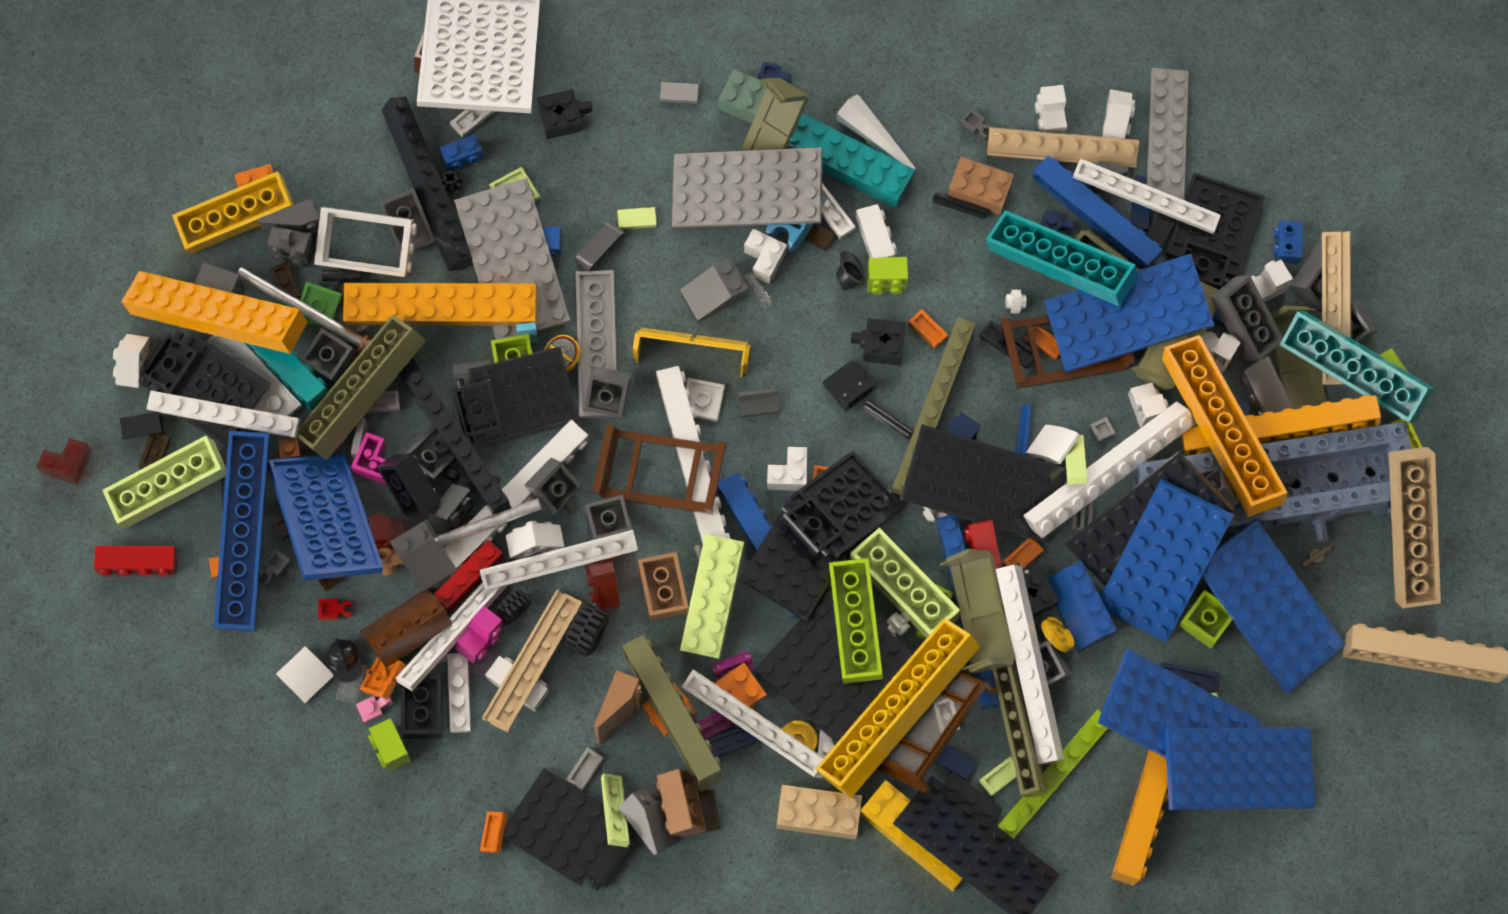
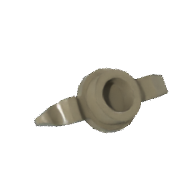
M1332 545L1322 550H1312L1310 558L1301 564L1305 567L1312 562H1322L1324 554L1330 551Z

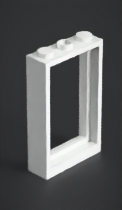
M321 207L314 264L406 277L412 270V262L409 261L410 254L414 253L412 237L416 235L417 224H414V219ZM333 217L404 226L399 268L329 258Z

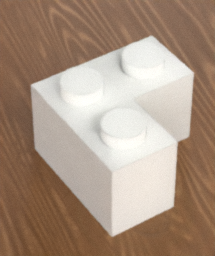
M1063 85L1041 87L1040 93L1037 95V102H1035L1036 114L1039 113L1040 117L1038 119L1039 131L1066 132L1067 123L1064 112L1066 98Z
M1110 89L1102 137L1125 138V135H1129L1131 124H1128L1129 117L1133 118L1135 111V100H1132V93Z
M752 229L744 244V253L758 259L753 267V277L770 284L786 254L787 244L755 229Z
M1282 260L1269 262L1264 266L1265 268L1261 275L1257 277L1251 276L1264 302L1286 292L1293 279Z
M1205 331L1201 338L1218 369L1224 373L1240 341L1231 334L1223 333L1219 339L1213 332Z
M126 334L124 339L120 341L118 348H115L113 359L116 360V366L113 369V377H116V385L139 388L144 380L141 374L144 371V362L149 355L150 337Z
M1153 382L1131 388L1128 395L1140 428L1169 408L1167 400L1163 399L1162 394H1159L1157 388H1154Z
M788 447L787 465H768L767 490L797 491L806 484L807 447Z
M529 521L526 523V526L515 528L512 533L506 535L510 558L523 559L537 552L546 553L564 548L561 527L551 522L537 523V521Z

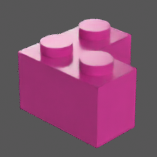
M366 432L351 468L355 475L387 486L376 468L386 460L382 458L386 448L383 438Z
M483 606L471 618L470 626L457 640L455 650L473 664L477 659L481 660L486 655L488 647L490 645L494 646L500 639L499 633L502 630L500 628L502 619Z

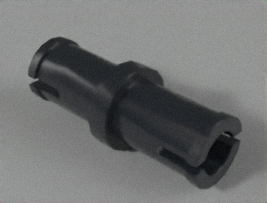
M339 268V270H322V282L339 281V283H343L344 281H361V271L344 270V268Z

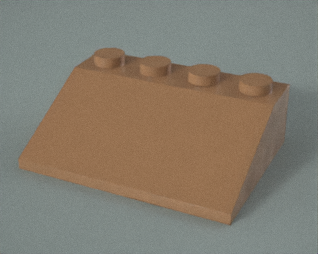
M616 670L594 724L596 743L601 744L632 717L635 710L639 711L643 699L641 695L642 686H640L638 678Z

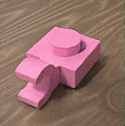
M372 696L356 704L364 723H367L382 716L381 709L392 705L393 701L390 696L388 700L382 698L376 700L375 696Z

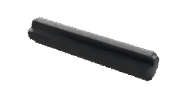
M937 192L933 196V202L981 219H984L986 216V208Z
M871 400L866 401L863 406L865 411L904 438H911L914 432L913 429Z

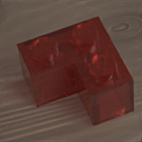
M69 438L62 455L43 449L36 468L41 474L77 486L92 450L87 443Z
M382 514L372 515L368 519L377 550L381 548L394 550L390 541L406 532L404 521L390 520L389 516H383Z
M612 558L585 565L589 587L593 586V592H590L591 603H596V607L600 609L619 607L620 602Z

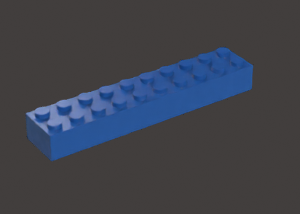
M229 431L214 628L216 630L256 632L270 450L269 433Z

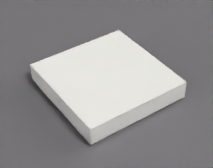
M687 378L685 389H689L691 396L689 405L694 407L696 418L718 422L725 385Z

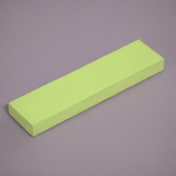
M1080 435L1066 455L1067 485L1087 483L1084 435Z
M603 773L601 784L608 845L627 847L629 845L627 819L618 808L625 801L622 776Z

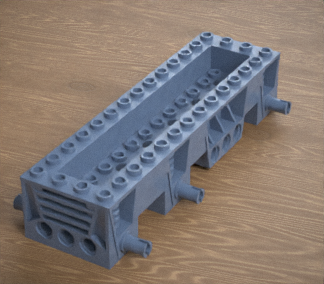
M1393 423L1261 444L1276 473L1282 474L1283 477L1293 473L1296 481L1299 483V488L1294 489L1288 486V493L1283 505L1251 517L1247 516L1239 502L1233 512H1231L1234 516L1221 540L1231 539L1254 519H1258L1267 533L1278 525L1297 523V528L1314 526L1318 543H1321L1322 540L1323 542L1330 540L1326 523L1335 522L1340 515L1372 511L1373 516L1390 514L1392 522L1389 452L1412 449L1406 423ZM1213 452L1185 456L1204 477L1220 467ZM1152 456L1144 463H1138L1131 478L1132 489L1168 459L1154 461V456ZM1365 469H1373L1375 476H1367ZM1329 474L1335 475L1337 482L1331 483L1327 476Z

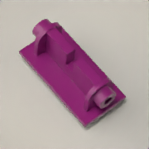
M748 651L711 664L717 681L724 677V674H728L729 671L734 670L742 663H745L750 671L754 669L753 660Z
M718 711L698 721L703 731L704 740L735 725L734 722Z

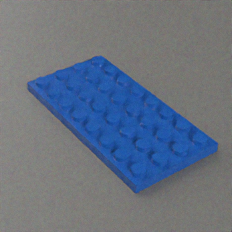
M1188 254L1138 270L1139 277L1120 306L1082 290H1076L1045 300L1044 304L1066 373L1214 327L1192 255Z
M345 454L331 455L327 461L321 456L268 460V468L304 580L383 572V565Z
M1161 478L1100 597L1108 613L1167 642L1234 514Z
M1254 519L1214 552L1202 574V578L1285 693H1289L1346 645L1258 519Z
M1125 650L1097 723L1166 759L1165 728H1259L1261 720L1131 650Z
M1310 728L1164 729L1169 810L1315 808Z

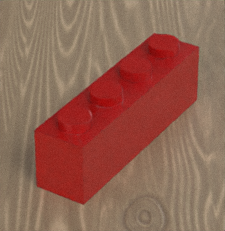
M985 520L967 524V530H964L966 541H970L971 549L990 551V554L993 555L996 569L1002 568L993 522Z
M487 540L434 594L447 613H450L482 581L481 569L496 566L504 559L503 552L490 540Z
M95 546L94 570L100 576L119 574L120 576L128 577L131 574H139V576L148 577L151 574H159V576L169 577L171 574H176L178 551L175 546Z

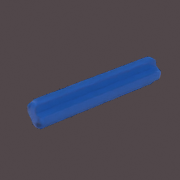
M1022 404L1016 448V453L1027 456L1026 452L1028 450L1032 406L1030 404Z

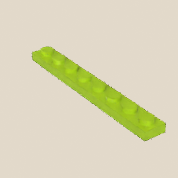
M1097 709L1062 750L1064 760L1051 763L1043 772L1047 793L1031 798L1023 796L998 825L999 828L1013 839L1108 729L1097 723L1101 711Z

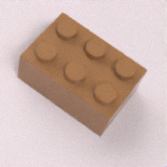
M960 157L947 196L986 208L988 212L1001 215L1014 174Z
M677 552L639 559L638 568L650 622L688 614L689 608Z
M677 769L657 775L658 782L656 785L659 793H661V808L666 815L667 821H665V826L670 835L685 838L707 831L696 782L690 772Z

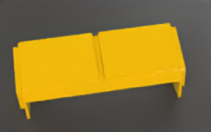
M641 328V330H637L635 333L633 359H636V363L639 362L642 337L741 350L743 351L741 377H743V374H747L751 345H747L748 342L700 335L693 337V334Z

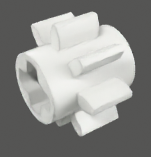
M1012 290L1010 294H1006L1005 307L1010 308L1011 313H1020L1021 309L1026 308V295H1022L1021 290Z
M896 612L887 620L886 623L889 625L887 630L891 631L892 634L897 633L899 636H902L910 628L908 624L910 619L904 613L899 615Z

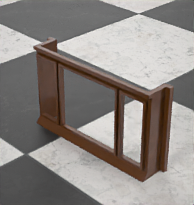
M1045 315L1009 321V317L1000 319L1016 382V389L1127 370L1130 364L1135 363L1133 353L1119 356V361L1100 362L1066 373L1065 370L1043 373L1032 326L1050 323L1049 316ZM1026 327L1037 375L1027 377L1022 375L1012 333L1013 329Z
M607 424L592 492L607 499L623 495L624 501L713 515V506L726 442L718 441V444H710L618 430L614 425ZM619 438L636 441L626 490L608 488ZM642 442L695 450L685 500L632 492ZM702 451L716 453L705 503L691 501Z

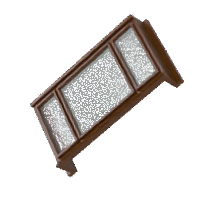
M959 671L877 767V770L927 794L931 787L924 780V777L982 692L994 696L997 689L988 685L986 681L983 682Z

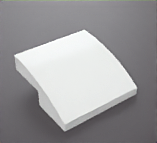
M1045 425L1026 454L1032 458H1043L1048 463L1061 464L1080 435L1063 427Z
M303 647L276 673L304 703L333 677L330 670L307 647Z

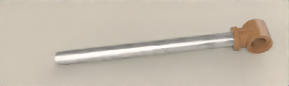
M243 267L238 270L237 274H239L242 281L286 306L300 309L303 316L356 345L358 352L361 353L372 340L369 335L364 337Z
M537 498L443 533L437 537L442 545L445 546L541 510L542 506ZM389 548L378 550L383 565L382 575H390L396 571L399 564L404 565L395 550L390 551Z

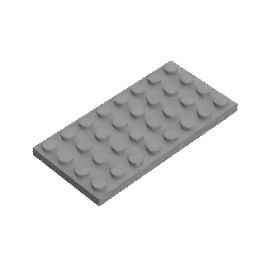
M798 148L674 154L672 227L678 229L821 223L823 149Z
M524 178L454 200L469 251L473 257L472 261L479 284H536L538 287L537 332L571 322L528 179ZM492 326L496 339L518 336L516 326Z

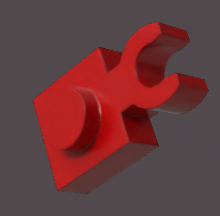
M318 599V620H338L339 614L350 618L352 617V612H345V608L353 607V604L350 601H346L339 605L338 599Z

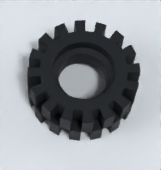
M521 589L516 590L497 606L498 608L495 609L494 613L502 619L505 625H508L526 611L531 604V600Z

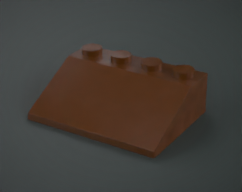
M425 589L362 629L360 633L385 668H387L453 623L437 598L428 589Z

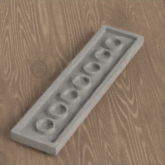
M1152 68L1150 77L1146 185L1184 200L1189 71Z
M614 270L576 271L577 343L581 349V358L578 362L579 418L615 417L584 409L589 377L593 367L598 366L617 371Z

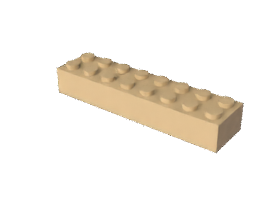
M1428 447L1389 452L1395 601L1402 608L1441 603L1435 453Z
M1365 624L1353 625L1345 634L1344 642L1346 645L1343 650V657L1494 683H1500L1508 676V651H1505L1503 647L1487 648L1486 645L1480 643L1469 645L1462 640L1451 642L1446 641V638L1434 637L1433 639L1428 638L1425 634L1410 635L1402 630L1392 632L1387 631V628L1384 627L1368 628Z

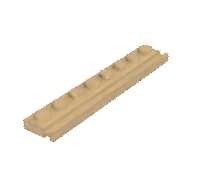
M989 127L987 155L1044 160L1049 155L1052 159L1055 158L1062 162L1078 163L1080 159H1083L1090 163H1097L1102 160L1125 167L1136 168L1139 140Z
M1322 232V321L1351 338V232ZM1322 371V385L1344 384Z
M558 589L482 717V720H487L490 724L506 732H509L582 605L581 601L566 593L559 592L560 590Z

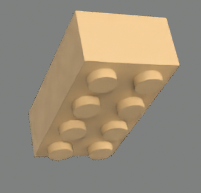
M782 785L776 829L856 839L862 796L853 795L852 798H849L844 793Z

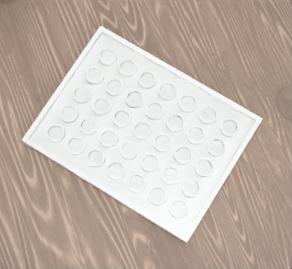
M428 0L417 106L531 113L540 0Z

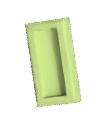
M655 207L617 210L618 225L621 230L656 227Z
M1012 757L1007 758L979 780L991 797L1017 778Z

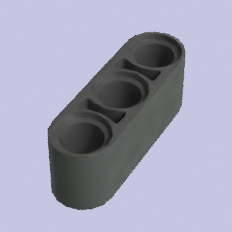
M611 221L607 222L578 253L575 262L586 271H594L621 242L625 233Z

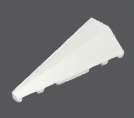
M857 94L848 99L838 111L836 120L866 139V143L877 151L915 169L862 98Z

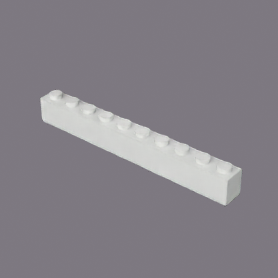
M679 366L656 371L658 385L673 438L700 442L698 436H701L699 425H695L693 419L696 418L694 407L689 405V400H691L689 389L684 387L686 382L684 371L680 372ZM676 447L685 483L688 486L695 450ZM702 451L691 501L705 503L710 483L708 472H711L709 461L704 459L703 454H706V451ZM715 497L713 515L694 512L702 544L705 534L730 539L729 533L724 531V526H726L725 517L719 513L718 508H721L719 497Z
M1175 402L1086 469V484L1067 485L1066 483L1023 515L1031 530L1041 538L1045 537L1135 470L1138 463H1144L1194 426L1196 422L1189 409Z
M570 420L502 489L509 499L511 508L534 500L535 497L525 487V484L550 458L561 461L563 465L565 463L568 465L575 458L574 454L578 450L582 451L588 445V434L575 422ZM487 506L468 524L491 516L492 514ZM503 523L447 544L444 548L457 571L487 540L492 542L494 540L493 536L497 532L501 533L507 527V524Z
M1011 565L996 569L1038 764L1064 760L1022 566Z

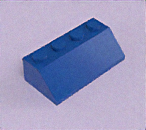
M1082 561L1062 569L1047 579L1059 600L1056 607L1067 629L1071 632L1078 651L1114 636L1117 629Z

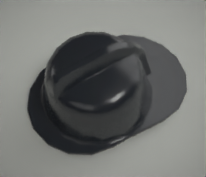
M842 251L840 253V266L836 271V277L840 282L842 290L846 291L847 289H854L858 285H864V272L859 259L849 251Z
M336 638L327 652V660L334 678L340 682H352L360 676L363 669L358 648L355 643L349 640Z

